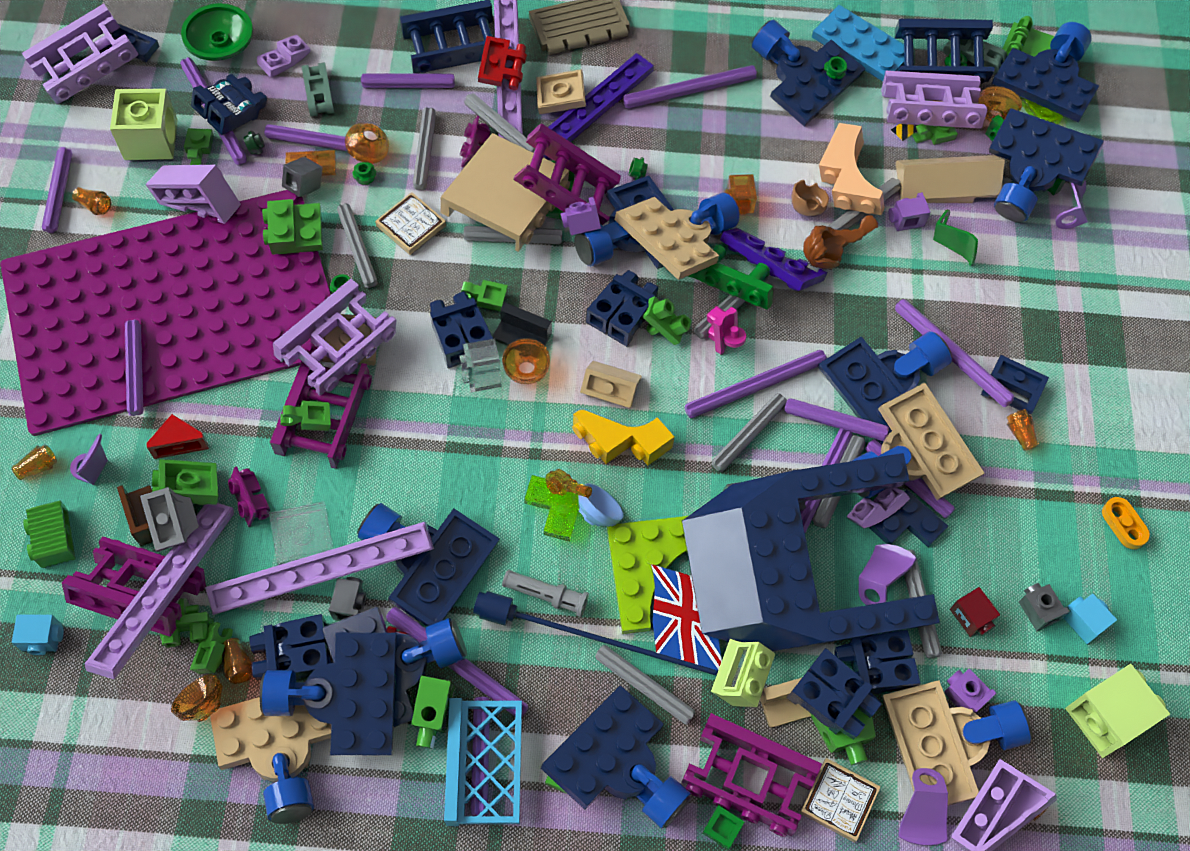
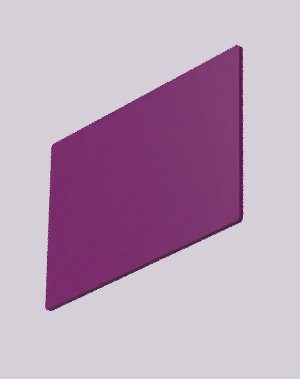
M283 190L239 201L241 205L225 224L218 222L217 217L207 215L203 218L198 216V212L3 259L0 262L28 432L32 436H37L127 412L125 323L128 320H138L141 325L143 407L299 366L301 364L300 359H297L290 366L285 364V360L281 362L274 356L273 342L330 296L318 251L272 255L269 245H265L263 240V230L268 229V224H264L262 210L267 209V201L293 199L294 205L304 204L303 197H299L288 190ZM311 338L301 346L304 350L309 351L317 349L311 343Z

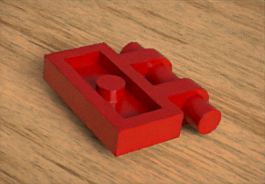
M486 36L478 82L501 87L503 79H508L510 81L509 89L518 90L519 83L522 82L523 78L522 66L526 63L527 58L525 53L526 46L524 44H517L516 50L509 49L510 40ZM507 60L513 62L512 69L505 67Z

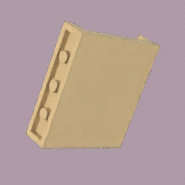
M493 133L441 196V214L450 217L456 210L516 240L515 250L518 252L524 244H529L534 230L543 225L546 214L549 211H553L555 206L513 180L519 171L527 164L530 165L534 153ZM543 158L539 172L551 178L555 163ZM564 168L559 185L568 190L570 186L568 181L569 170Z

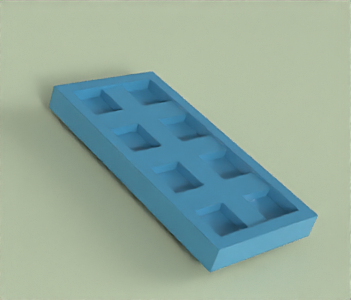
M838 5L813 30V39L823 45L833 40L866 68V72L881 81L884 80L885 71H898L899 66H904L903 43L841 5Z

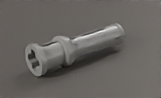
M509 569L506 571L502 582L503 587L551 602L555 609L561 607L576 612V615L582 617L589 599L588 592L582 594L567 589V586L564 584L554 586Z

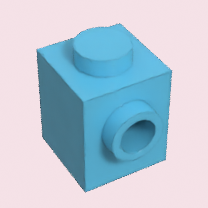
M1091 594L1085 600L1081 596L1067 606L1071 611L1064 617L1065 621L1086 644L1090 643L1117 621L1105 602L1098 599L1094 594Z
M17 615L12 644L19 650L27 651V653L32 655H45L46 651H57L58 642L62 641L64 634L62 623L53 615Z

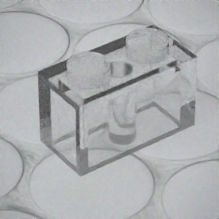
M495 339L463 344L464 355H459L463 383H469L470 392L502 387L500 360Z

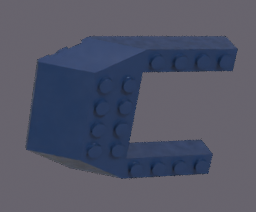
M904 453L793 470L735 483L682 520L701 633L725 640L726 642H729L730 639L738 642H760L773 652L940 623L934 594L820 613L799 503L900 487L910 481Z

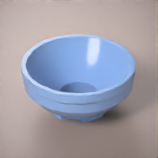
M587 483L578 493L579 512L590 525L610 527L615 526L622 520L623 511L620 505L601 487Z

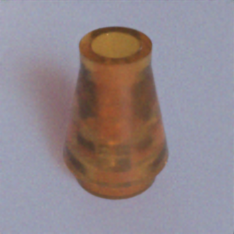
M77 187L73 191V200L80 203L94 215H104L111 208V199L104 191L83 189L81 187Z
M1027 409L1017 411L1006 417L1008 420L1006 425L1022 446L1023 451L1039 445L1032 414L1028 413Z
M44 444L41 447L37 445L11 468L15 476L19 480H23L26 477L53 469V465L57 463V458L48 445Z
M238 638L226 640L223 643L225 645V677L232 684L248 681L253 676L252 662Z

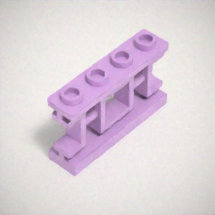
M102 4L24 51L22 55L38 77L46 72L50 73L52 79L42 85L55 103L60 104L138 56V52L125 34L116 40L113 39L110 33L119 29L120 26L105 4ZM103 33L105 34V36H103L102 38L98 39L97 41H95V42L92 41L93 39H95L96 37L100 36L101 34H103ZM112 44V47H110L106 51L102 53L99 52L106 46ZM90 46L94 53L74 65L70 58ZM62 58L64 59V61L60 62L59 64L55 65L54 67L51 66L53 63L57 62L58 60H60V59H62ZM69 69L71 70V72L59 78L60 74L64 73Z
M885 71L881 89L882 96L896 98L889 99L886 110L888 114L887 122L982 128L987 113V106L985 104H973L978 103L980 96V77ZM925 100H939V101H943V102H938V101H925Z
M352 279L347 281L273 342L274 356L281 362L285 360V364L290 366L297 359H300L313 371L308 376V384L316 388V393L319 396L326 391H332L339 383V379L345 374L350 375L353 373L361 360L370 358L383 341H390L396 333V319L393 316L389 318V314L384 311L375 319L361 307L366 302V294L358 290L359 285ZM348 306L349 310L355 315L350 321L340 314ZM363 323L373 331L365 339L364 335L358 330ZM337 326L352 338L339 351H336L323 339ZM310 338L311 343L317 347L311 354L301 347ZM325 356L335 363L327 372L319 363Z

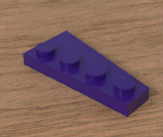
M737 227L724 231L720 241L728 245L727 247L731 251L739 252L747 257L750 263L755 265L758 263L766 264L770 269V276L783 280L793 290L801 291L825 280L828 273L822 269L816 272L807 268L809 263L800 258L796 261L785 257L786 251L779 248L765 247V241Z

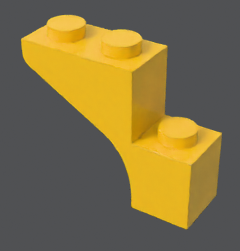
M579 410L573 414L572 429L578 438H584L589 444L591 453L597 459L601 458L605 464L631 447L634 456L638 460L642 459L648 466L673 448L674 435L658 417L648 424L628 427L586 410Z

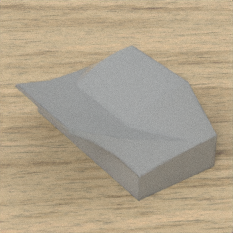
M169 487L140 496L155 551H162L186 543L188 536L199 527L191 498L178 495Z

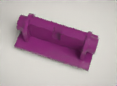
M479 116L475 118L472 124L468 123L465 129L464 137L467 140L463 143L460 151V156L463 157L461 167H464L466 162L472 159L481 148L479 145H483L489 138L491 132L489 126L485 123L479 124Z
M237 466L234 467L231 478L228 480L229 491L232 495L235 494L238 501L239 515L245 518L248 527H251L254 518L258 517L259 520L268 518L270 508L263 493L258 495L252 494L261 490L255 473L249 468L239 472Z

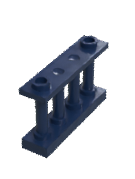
M483 0L400 16L403 39L412 38L416 54L410 55L413 73H427L429 71L480 62L486 36L493 37L489 27V23L493 22L491 1ZM479 25L484 41L471 43L466 27ZM457 29L461 45L448 48L444 32ZM435 34L439 50L425 52L421 36Z
M898 19L895 28V39L904 40V66H899L898 71L979 76L980 84L989 82L995 70L994 67H984L983 40L988 39L993 29V20ZM913 39L927 40L928 66H914ZM937 39L950 40L951 66H937ZM960 39H971L974 41L975 67L961 66Z

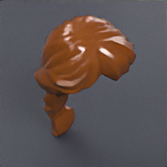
M868 215L862 219L859 229L836 230L824 225L815 226L803 243L804 255L813 267L832 270L839 266L844 247L849 243L862 240L863 236L878 228V222L872 215Z

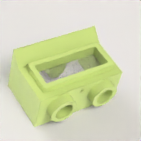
M730 639L711 692L732 706L757 707L775 653L760 642H738Z

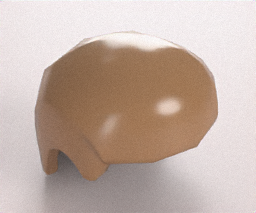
M800 180L794 184L791 202L793 208L799 214L817 216L827 209L829 196L817 183L808 186L805 184V180Z

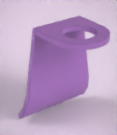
M1086 180L1082 186L1071 183L1078 207L1062 212L1057 216L1055 223L1058 228L1070 229L1088 222L1082 202L1086 191ZM1067 216L1076 217L1071 223H1062V219Z
M101 434L96 437L89 451L77 456L70 466V471L76 479L92 485L95 484L108 461L101 445Z
M876 545L870 560L859 576V597L865 605L886 602L887 587L913 567L917 560L916 556L896 545ZM866 589L875 590L879 594L880 600L878 602L869 600L866 596Z
M929 768L917 769L912 775L915 791L902 818L898 836L913 844L937 845L948 840V791L945 780L940 773ZM922 775L932 776L936 779L937 784H924L919 777Z

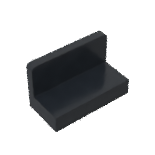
M505 302L500 310L501 322L493 334V340L539 358L552 335V321Z

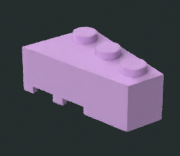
M164 165L145 184L160 205L184 212L187 209L198 212V216L203 218L207 215L218 218V222L223 224L229 220L241 205L216 165Z
M999 759L951 838L967 851H993L1057 801V796L1051 790Z

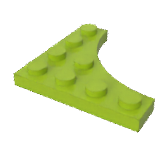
M688 516L621 523L607 527L622 634L650 631V606L655 590L651 564L668 569L673 561L687 552L682 520Z

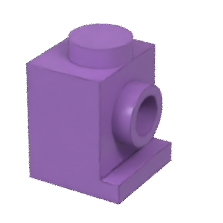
M923 192L917 194L916 198H904L896 201L895 206L889 208L888 216L898 232L924 227L931 212Z
M593 197L588 198L589 203H573L569 208H565V212L561 213L564 228L569 227L571 235L601 229Z
M970 668L964 674L960 670L954 673L947 680L950 686L944 691V694L957 707L972 709L974 713L996 694Z

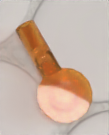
M556 469L546 474V486L553 494L565 495L567 492H572L589 498L592 494L591 487L579 484L561 469Z

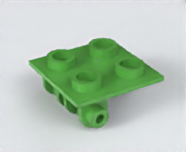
M1024 16L1019 20V23H1013L1002 49L1007 52V56L1012 48H1015L1035 57L1039 52L1051 49L1050 44L1054 36L1031 28L1033 25L1032 18Z

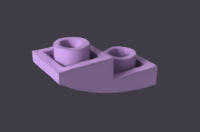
M294 35L278 41L276 50L257 56V64L271 78L301 61L310 53V47L298 35Z
M896 487L887 488L880 492L873 501L863 498L854 506L853 510L847 515V518L859 526L867 528L891 516L910 498L904 491Z

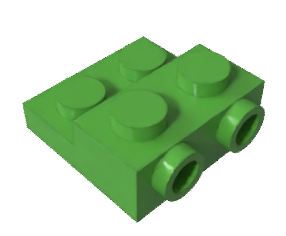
M293 199L267 201V209L262 210L264 224H268V229L263 230V240L265 245H269L272 255L323 250L320 203L294 205Z
M159 459L158 470L152 471V492L169 487L176 494L191 498L194 504L217 505L216 463Z

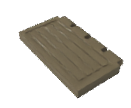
M574 0L529 11V19L542 51L547 50L549 55L564 52V46L566 45L568 50L587 46L586 41H589L590 45L609 41V35L612 40L628 37L630 28L629 21L619 0Z

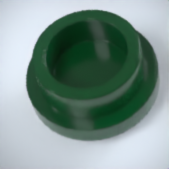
M249 131L248 135L244 136V142L251 155L256 153L258 155L262 154V148L265 147L261 135L259 133L255 134L254 131Z

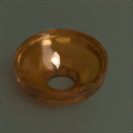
M987 87L981 91L978 98V104H985L987 106L985 118L990 122L998 114L1005 120L1010 108L1021 111L1022 100L1019 95L1005 87Z
M357 123L347 132L345 147L348 153L356 160L374 164L386 157L389 150V140L386 133L378 126L371 123ZM364 132H373L377 139L370 140L366 138Z
M523 338L507 346L502 356V364L505 373L514 382L533 384L540 381L547 374L550 366V355L547 348L541 342ZM524 362H529L534 365V370L530 373H523L519 370V366Z
M214 674L198 678L184 688L175 698L171 705V712L181 721L202 722L208 719L221 705L222 683Z

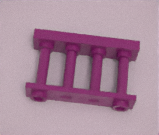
M544 124L538 125L528 135L526 143L535 148L531 163L519 171L513 180L565 212V208H569L573 203H587L580 198L584 181L595 187L593 198L599 222L601 225H604L610 218L600 211L604 193L606 194L608 190L619 184L621 175ZM544 154L556 162L551 178L539 172ZM564 168L576 175L571 192L559 185Z
M306 350L309 354H311V353L314 352V351ZM301 361L285 405L300 407L302 401H310L312 399L345 407L341 420L330 418V429L336 430L332 444L296 436V426L301 423L283 426L279 417L270 444L274 454L285 456L288 448L292 446L328 454L327 457L331 468L337 469L339 460L345 458L347 445L345 444L365 390L368 391L371 387L372 375L369 374L367 364L362 363L358 375L353 373L350 375L345 374L339 379L341 382L354 384L349 397L324 392L319 396L316 393V389H313L308 384V376L313 371ZM324 367L326 372L330 369L328 367Z

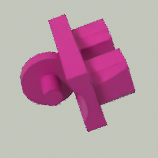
M716 306L707 314V321L713 325L708 331V337L715 341V351L722 355L727 346L737 348L744 345L746 342V332L738 327L736 309L730 307L725 312Z

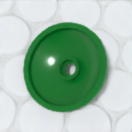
M210 4L195 10L186 18L182 25L181 37L184 46L192 55L203 60L221 61L230 59L247 48L253 37V26L250 17L242 9L230 4Z

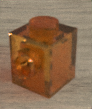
M729 175L727 188L724 189V193L729 194L736 201L741 215L754 213L757 200L754 175Z

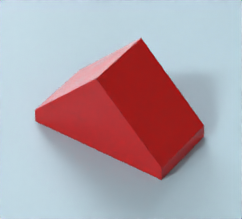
M173 414L170 415L146 443L147 449L154 459L209 449L202 432Z

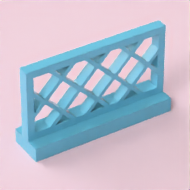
M462 698L449 699L444 822L447 826H459V824H520L522 701H462ZM469 709H482L488 717L476 728L468 720ZM488 709H496V710L491 713ZM503 709H516L515 720L507 728L496 718ZM493 720L503 732L490 743L480 731ZM468 726L473 730V732L469 736ZM514 727L515 736L510 732ZM477 735L487 747L474 758L467 750V744ZM507 735L515 743V749L505 758L494 746ZM490 750L502 760L491 773L479 763ZM467 756L472 760V762L468 766ZM515 756L513 766L509 761ZM476 765L487 777L474 789L466 781V774ZM507 765L514 773V780L504 789L494 776ZM491 780L501 793L488 804L478 792ZM467 787L471 792L465 797ZM513 787L514 798L508 793ZM474 796L486 807L478 816H465V804ZM506 796L513 803V816H499L493 807ZM490 811L494 816L485 815Z

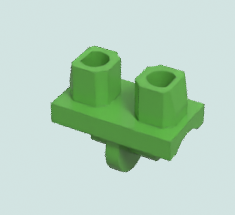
M655 296L650 298L648 301L649 307L643 316L649 323L646 329L650 335L660 333L674 346L679 344L682 335L690 328L691 319L685 314L677 317L674 314V304L668 298L662 301Z
M180 598L178 604L181 605L182 617L180 620H176L177 629L171 637L160 634L162 645L166 648L181 645L180 632L190 631V641L192 643L205 642L208 626L214 622V619L210 618L208 612H200L198 604L189 606L187 598Z

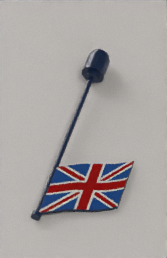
M652 564L651 568L655 586L652 624L656 652L517 612V605L513 604L514 598L490 591L486 593L479 592L473 614L479 615V619L506 626L508 621L513 622L514 617L715 676H717L722 662L719 639L701 633L691 575Z

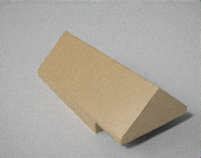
M995 155L897 160V178L900 180L901 185L899 190L900 200L916 198L917 194L923 192L927 203H973L975 197L997 198L1002 189L1005 160Z

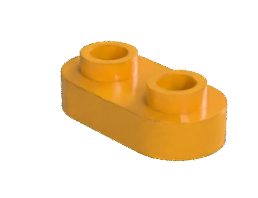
M1113 497L1108 500L1102 508V515L1107 524L1125 547L1129 549L1141 548L1150 537L1147 526L1126 499ZM1112 511L1117 512L1119 517L1115 516ZM1128 533H1129V534H1132V535L1135 537V540L1132 539V538L1128 535Z

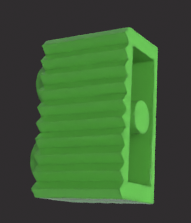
M59 500L26 509L27 519L23 520V526L26 534L31 539V544L27 545V553L30 560H34L41 568L75 560L68 509L62 501Z

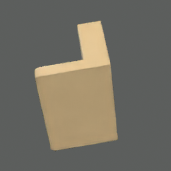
M592 361L586 368L580 393L630 408L642 376Z
M801 678L763 688L760 701L770 728L811 717L810 712L799 704L795 705L787 699V696Z

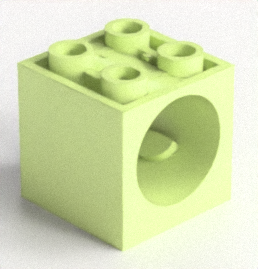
M115 89L110 130L123 159H173L178 119L166 89Z
M1129 664L1065 708L1102 758L1127 744L1170 715L1162 698L1154 694L1147 685L1144 675L1135 669L1132 664Z

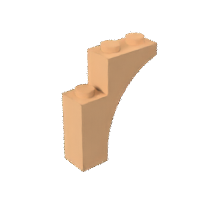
M839 123L819 164L821 181L835 184L832 189L834 207L864 212L866 214L882 215L885 209L883 191L871 185L857 168L858 156L864 145L862 126Z

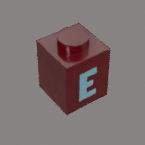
M980 587L958 599L949 609L969 637L978 632L983 636L996 627L993 622L1000 616V613Z

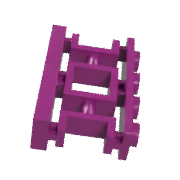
M101 537L99 540L100 548L93 550L94 561L98 565L89 575L75 571L73 576L68 575L62 582V588L66 603L119 619L139 592L124 587L133 575L148 580L166 556L125 544L119 540ZM116 564L122 565L119 571L113 570ZM196 566L153 625L151 631L171 637L177 629L176 620H180L182 617L181 605L176 603L184 592L197 596L206 587L203 568ZM104 579L110 581L106 587L100 585Z
M710 713L700 741L713 746L704 769L689 763L681 785L686 787L691 795L702 798V795L714 800L713 804L717 807L720 805L727 811H730V808L742 813L741 817L748 822L758 824L760 821L770 826L769 830L776 835L786 837L788 834L792 836L796 832L802 816L788 809L796 786L799 785L807 790H811L822 763ZM722 740L739 747L733 762L716 755ZM741 759L768 771L759 795L731 783ZM778 765L795 772L788 787L772 781ZM711 766L728 773L722 790L704 782ZM767 792L783 799L777 815L760 808Z

